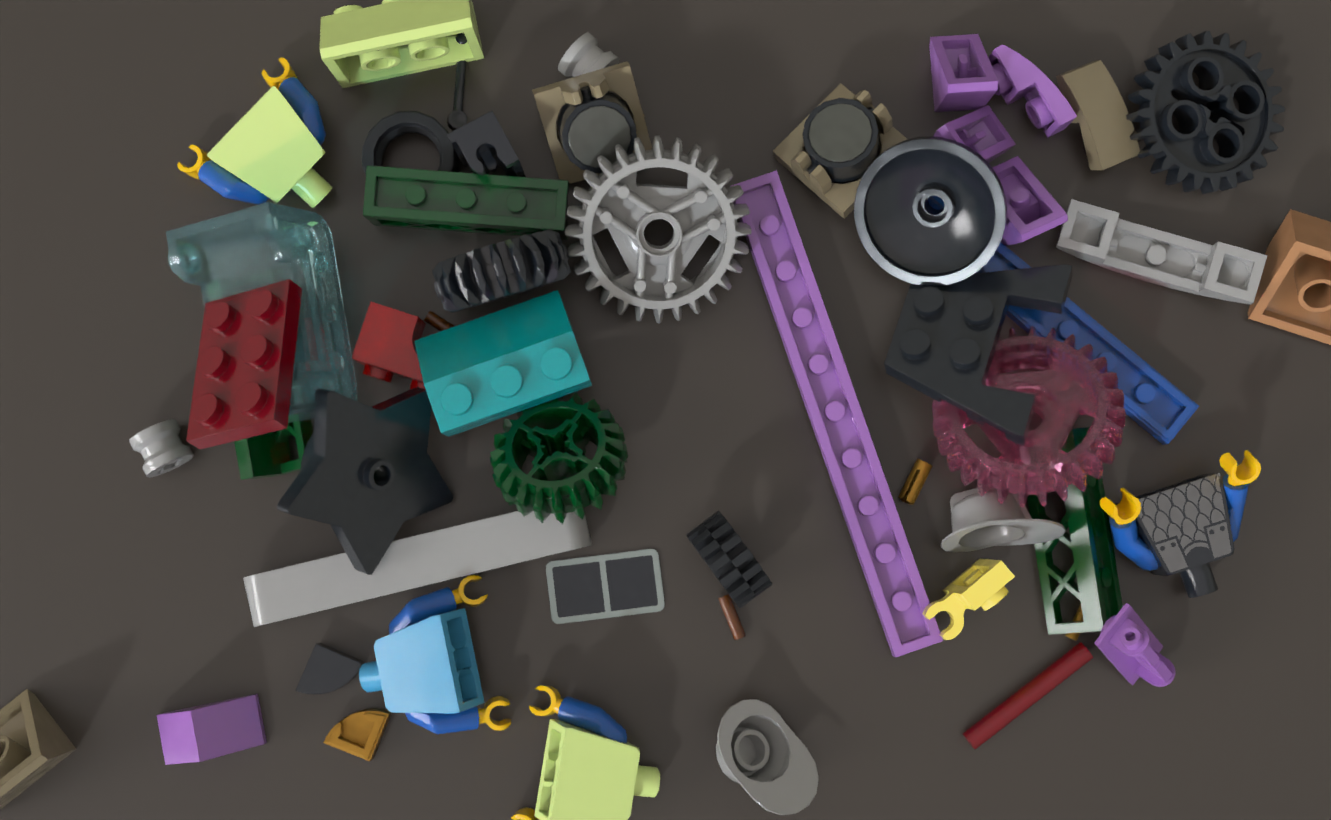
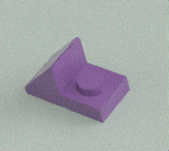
M1018 156L992 167L1000 179L1007 202V222L1001 240L1002 244L1008 246L1024 242L1068 221V215Z

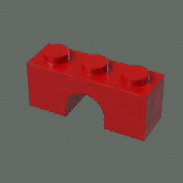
M370 302L351 359L365 365L362 372L364 375L391 383L393 375L412 380L409 389L416 387L425 389L414 341L422 337L426 323L418 316Z

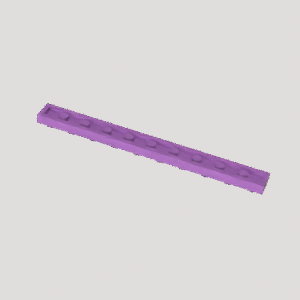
M776 170L731 185L730 187L741 186L744 192L740 198L734 201V204H746L749 207V215L739 219L740 222L747 223L751 227V235H746L745 237L892 656L899 657L942 642L943 639L939 635L940 630L935 617L929 620L922 615L925 607L930 602L778 172Z

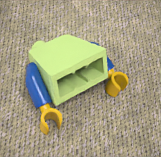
M281 57L278 60L285 69L281 76L270 77L265 69L261 72L270 89L209 152L193 144L188 147L198 155V160L194 166L189 168L178 162L177 167L189 176L200 179L204 184L227 199L257 205L265 203L269 199L278 203L292 189L310 207L314 208L333 188L312 168L326 153L321 147L326 137V131L317 100L297 78L289 62Z
M540 685L535 688L539 691L547 692L551 697V704L546 710L529 705L531 712L536 716H549L556 713L559 720L550 719L536 808L535 810L528 807L521 808L511 819L628 820L631 816L634 796L655 797L660 787L659 769L657 767L639 765V748L627 742L625 728L601 707L570 696L561 699L558 690L552 686Z

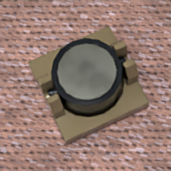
M628 61L532 89L559 180H568L569 184L585 180L583 173L587 169L599 176L602 170L598 163V157L603 155L613 164L617 161L615 146L618 144L622 146L627 155L635 153L634 138H640L645 150L652 149Z
M840 83L773 150V155L779 163L845 219L854 210L855 196L859 183L868 167L878 157V153L880 155L893 145L908 139L893 127L892 117L886 106L882 103L876 108L873 106L872 98L868 91L862 90L855 95Z

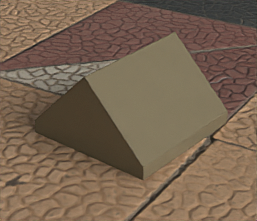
M28 689L24 690L0 710V810L76 750L75 746L36 695Z

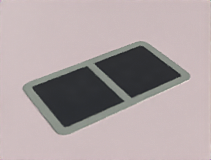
M655 549L550 561L546 565L551 618L556 624L659 612L665 606L659 554Z

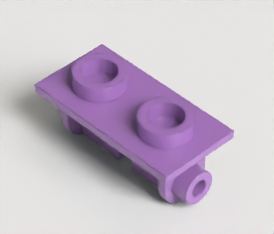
M1126 603L1117 615L1110 617L1105 622L1100 636L1094 644L1131 685H1134L1139 677L1156 687L1167 686L1173 681L1176 674L1175 666L1169 659L1159 653L1163 648L1162 644L1129 604Z

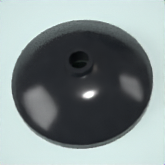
M917 137L902 141L888 148L868 167L857 188L854 218L856 229L864 248L882 269L908 283L922 286H942L970 277L991 259L1002 240L1006 228L1007 202L1003 186L996 172L976 151L960 142L943 137ZM930 196L940 197L944 202V208L940 210L932 208L928 198Z

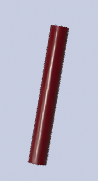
M1079 642L962 733L972 748L976 750L1093 659L1092 654L1084 644Z

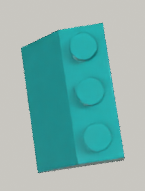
M558 290L414 341L423 383L440 432L448 437L592 386Z

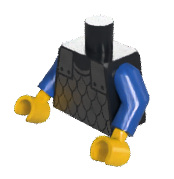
M1249 450L1244 451V459L1238 466L1237 461L1230 453L1221 455L1219 459L1220 466L1227 473L1223 479L1220 473L1202 474L1138 496H1134L1126 488L1122 487L1120 488L1122 499L1117 503H1113L1107 497H1103L1100 500V507L1110 516L1109 522L1116 549L1142 570L1151 571L1153 575L1169 576L1180 573L1188 598L1199 597L1217 591L1218 586L1209 563L1234 554V541L1238 539L1249 483L1257 479L1261 471L1260 463Z

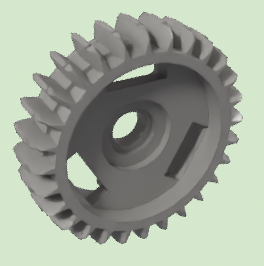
M655 135L652 149L645 150L643 143L638 137L634 138L635 153L627 155L622 146L618 144L615 146L617 161L613 164L603 155L598 157V163L602 170L599 176L588 169L584 171L583 177L591 186L590 189L587 190L576 186L573 190L574 197L583 202L582 206L569 205L567 208V215L579 220V224H571L565 227V235L567 237L579 238L578 242L569 245L568 255L570 257L583 256V259L575 264L574 271L577 275L591 272V275L586 280L585 288L590 292L601 285L603 287L600 294V303L602 305L607 304L613 297L618 298L617 313L619 315H623L629 304L635 306L636 320L639 322L642 321L646 309H653L656 322L659 324L662 322L664 309L671 308L677 321L682 319L681 306L689 304L694 313L699 314L701 311L698 298L704 295L706 299L716 304L717 298L713 287L716 284L727 290H730L732 287L725 272L727 270L736 273L742 272L741 264L733 256L734 254L748 255V246L746 243L737 240L739 236L751 235V227L747 223L737 222V219L749 215L750 211L746 204H733V202L740 198L744 192L741 186L738 185L725 188V185L733 178V174L729 168L717 174L714 173L719 163L716 155L712 154L703 163L699 161L702 150L698 144H694L688 154L682 153L681 138L676 137L670 150H665L660 135ZM655 167L677 169L687 173V185L684 187L636 183L637 171ZM655 219L666 220L673 227L671 240L662 246L652 245L644 237L645 227ZM608 228L628 268V271L618 276L610 270L593 237L594 234ZM707 236H713L720 241L718 248L702 271L689 280L682 275L683 271Z

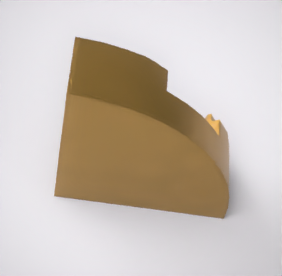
M374 708L354 712L336 724L330 730L323 743L371 761L375 756L392 713L388 710Z

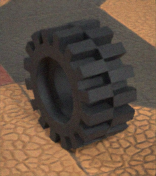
M719 511L686 534L702 559L739 608H742L772 586V582L763 571V568Z

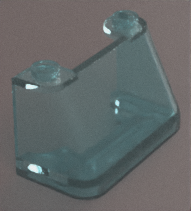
M267 202L166 231L169 265L172 271L184 282L201 286L204 310L205 303L287 279H291L302 288L288 423L315 419V393L318 388L335 391L357 401V384L331 230L321 215L308 210Z

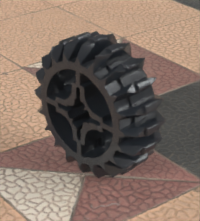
M552 230L539 231L474 249L473 251L439 262L432 270L435 279L434 287L437 297L441 298L444 310L458 312L561 281L571 272L568 264V259L570 258L566 245L562 244L558 232Z

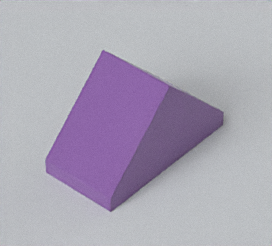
M979 35L930 37L929 48L934 111L978 110L986 106L998 90V78Z
M989 105L944 124L933 135L934 137L951 139L970 147L988 163L1016 145Z
M258 694L157 715L165 765L202 762L267 743Z

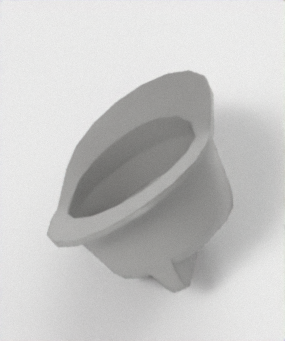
M997 485L982 486L955 493L951 497L952 533L942 540L941 548L949 552H969L992 546L1037 544L1052 541L1063 536L1065 528L1062 524L1054 521L1032 519L1020 496L1010 489Z
M757 699L741 700L730 706L721 718L717 733L716 757L723 773L732 781L739 783L750 797L766 811L778 815H791L808 807L817 794L819 776L816 762L807 747L771 705Z

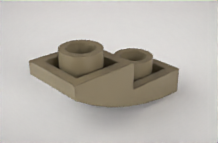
M1101 60L1092 61L1056 76L1060 92L1077 115L1071 123H1079L1090 170H1105L1138 156L1140 152L1138 140L1130 139V135L1135 130L1132 121L1127 120L1128 110L1118 87Z

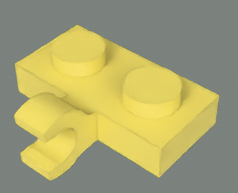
M979 558L945 587L943 592L946 595L940 600L928 604L922 615L930 620L938 612L946 611L950 616V624L939 635L944 640H951L958 636L963 629L964 611L966 609L977 610L980 606L986 611L996 605L1009 592L1005 585L1015 576L1002 560Z

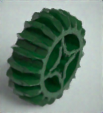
M577 393L568 401H563L562 397L553 399L552 402L539 404L530 410L525 409L517 412V420L504 419V433L494 435L493 444L495 450L490 452V462L493 467L494 473L492 476L496 486L500 487L503 498L509 505L516 504L517 510L524 517L534 511L536 519H539L541 523L551 513L555 514L556 520L562 525L567 513L575 512L583 520L585 507L592 505L601 510L603 504L602 495L616 496V481L625 480L626 469L624 464L627 463L628 451L626 444H624L623 430L615 422V418L609 409L601 411L600 405L597 404L595 399L583 404L582 398ZM589 441L598 447L592 460L585 457V446ZM529 454L534 457V460L531 462L533 468L528 474H525L522 471V467Z

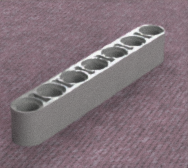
M519 511L392 541L372 575L357 571L345 552L244 577L243 580L253 625L256 627L591 546L592 542L585 514L582 520L575 512L567 513L562 525L556 520L553 513L541 523L539 519H536L534 511L525 517Z

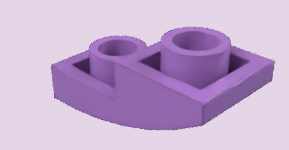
M1003 44L992 51L988 58L998 78V90L995 94H1001L1007 105L1025 97L1027 101L1025 108L1029 119L1036 128L1043 129L1047 138L1064 130L1077 117L1057 86L1031 61Z

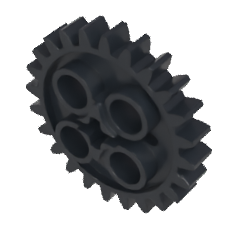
M1204 31L1194 37L1190 33L1176 39L1175 43L1172 41L1158 48L1159 54L1144 61L1149 71L1135 75L1134 80L1143 90L1129 94L1128 99L1138 104L1139 110L1126 115L1127 120L1132 122H1139L1140 129L1131 134L1130 139H1144L1146 146L1139 152L1138 157L1145 158L1153 155L1156 160L1150 172L1155 174L1168 170L1166 185L1170 186L1182 182L1183 192L1188 193L1200 188L1202 194L1216 192L1219 189L1220 191L1236 188L1237 183L1252 180L1254 178V170L1265 168L1268 165L1262 154L1277 151L1278 146L1269 136L1284 131V127L1273 121V115L1284 112L1285 107L1272 104V97L1280 93L1282 88L1280 86L1268 87L1266 80L1271 77L1274 70L1269 68L1259 71L1257 65L1262 57L1260 52L1248 57L1244 56L1247 44L1245 40L1230 46L1228 33H1223L1213 39L1210 31ZM1193 72L1197 75L1199 79V88L1195 85L1193 81ZM1233 96L1236 97L1239 103V111L1234 105ZM1172 114L1179 122V131H1176L1172 125ZM1213 138L1219 145V154L1213 148Z

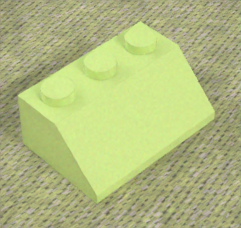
M383 0L380 5L362 8L359 5L343 6L337 8L333 15L321 17V59L342 88L456 65L459 61L470 62L484 59L472 0ZM464 33L467 42L459 44L456 41L457 34Z

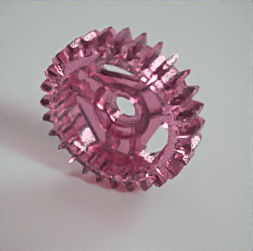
M1032 325L1027 336L1018 337L1015 329L1011 326L1008 339L998 340L985 385L1035 395L1036 406L1034 412L1041 416L1043 422L1038 428L1028 431L1025 444L1019 445L1006 439L1005 433L987 423L982 426L967 417L965 411L945 400L941 402L933 401L932 412L935 419H933L932 424L934 436L938 439V450L941 456H947V464L950 471L961 470V481L964 486L977 480L978 493L981 497L992 487L997 489L998 502L1000 504L1004 503L1009 493L1017 494L1019 505L1022 508L1026 504L1028 495H1037L1041 505L1045 506L1048 493L1056 491L1060 498L1066 501L1068 497L1067 486L1070 484L1084 492L1087 488V475L1101 479L1103 463L1113 464L1115 448L1120 447L1123 441L1122 429L1125 426L1126 412L1123 408L1124 393L1123 390L1118 389L1117 374L1115 372L1107 373L1108 363L1106 357L1093 360V347L1091 344L1076 350L1074 334L1070 335L1064 342L1056 340V330L1054 328L1050 330L1047 337H1037L1036 329ZM1018 369H1041V370H1044V371H1033V372H1022V373L1002 374V373H1005V372H1009V371H1012V370H1018ZM1086 414L1095 418L1084 440L1069 453L1061 450L1079 415ZM971 424H978L1002 455L994 458L982 451L964 431V428Z

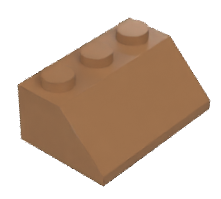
M1290 209L1266 249L1265 255L1268 256L1254 303L1249 306L1248 319L1331 345V222Z

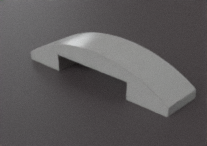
M1073 199L1070 200L1066 212L1068 221L1062 225L1056 248L1100 267L1160 286L1231 302L1254 303L1268 255L1219 241L1214 245L1206 244L1120 219L1119 212Z

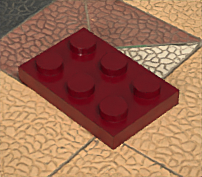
M291 279L205 303L186 438L188 443L201 450L288 427L302 288Z

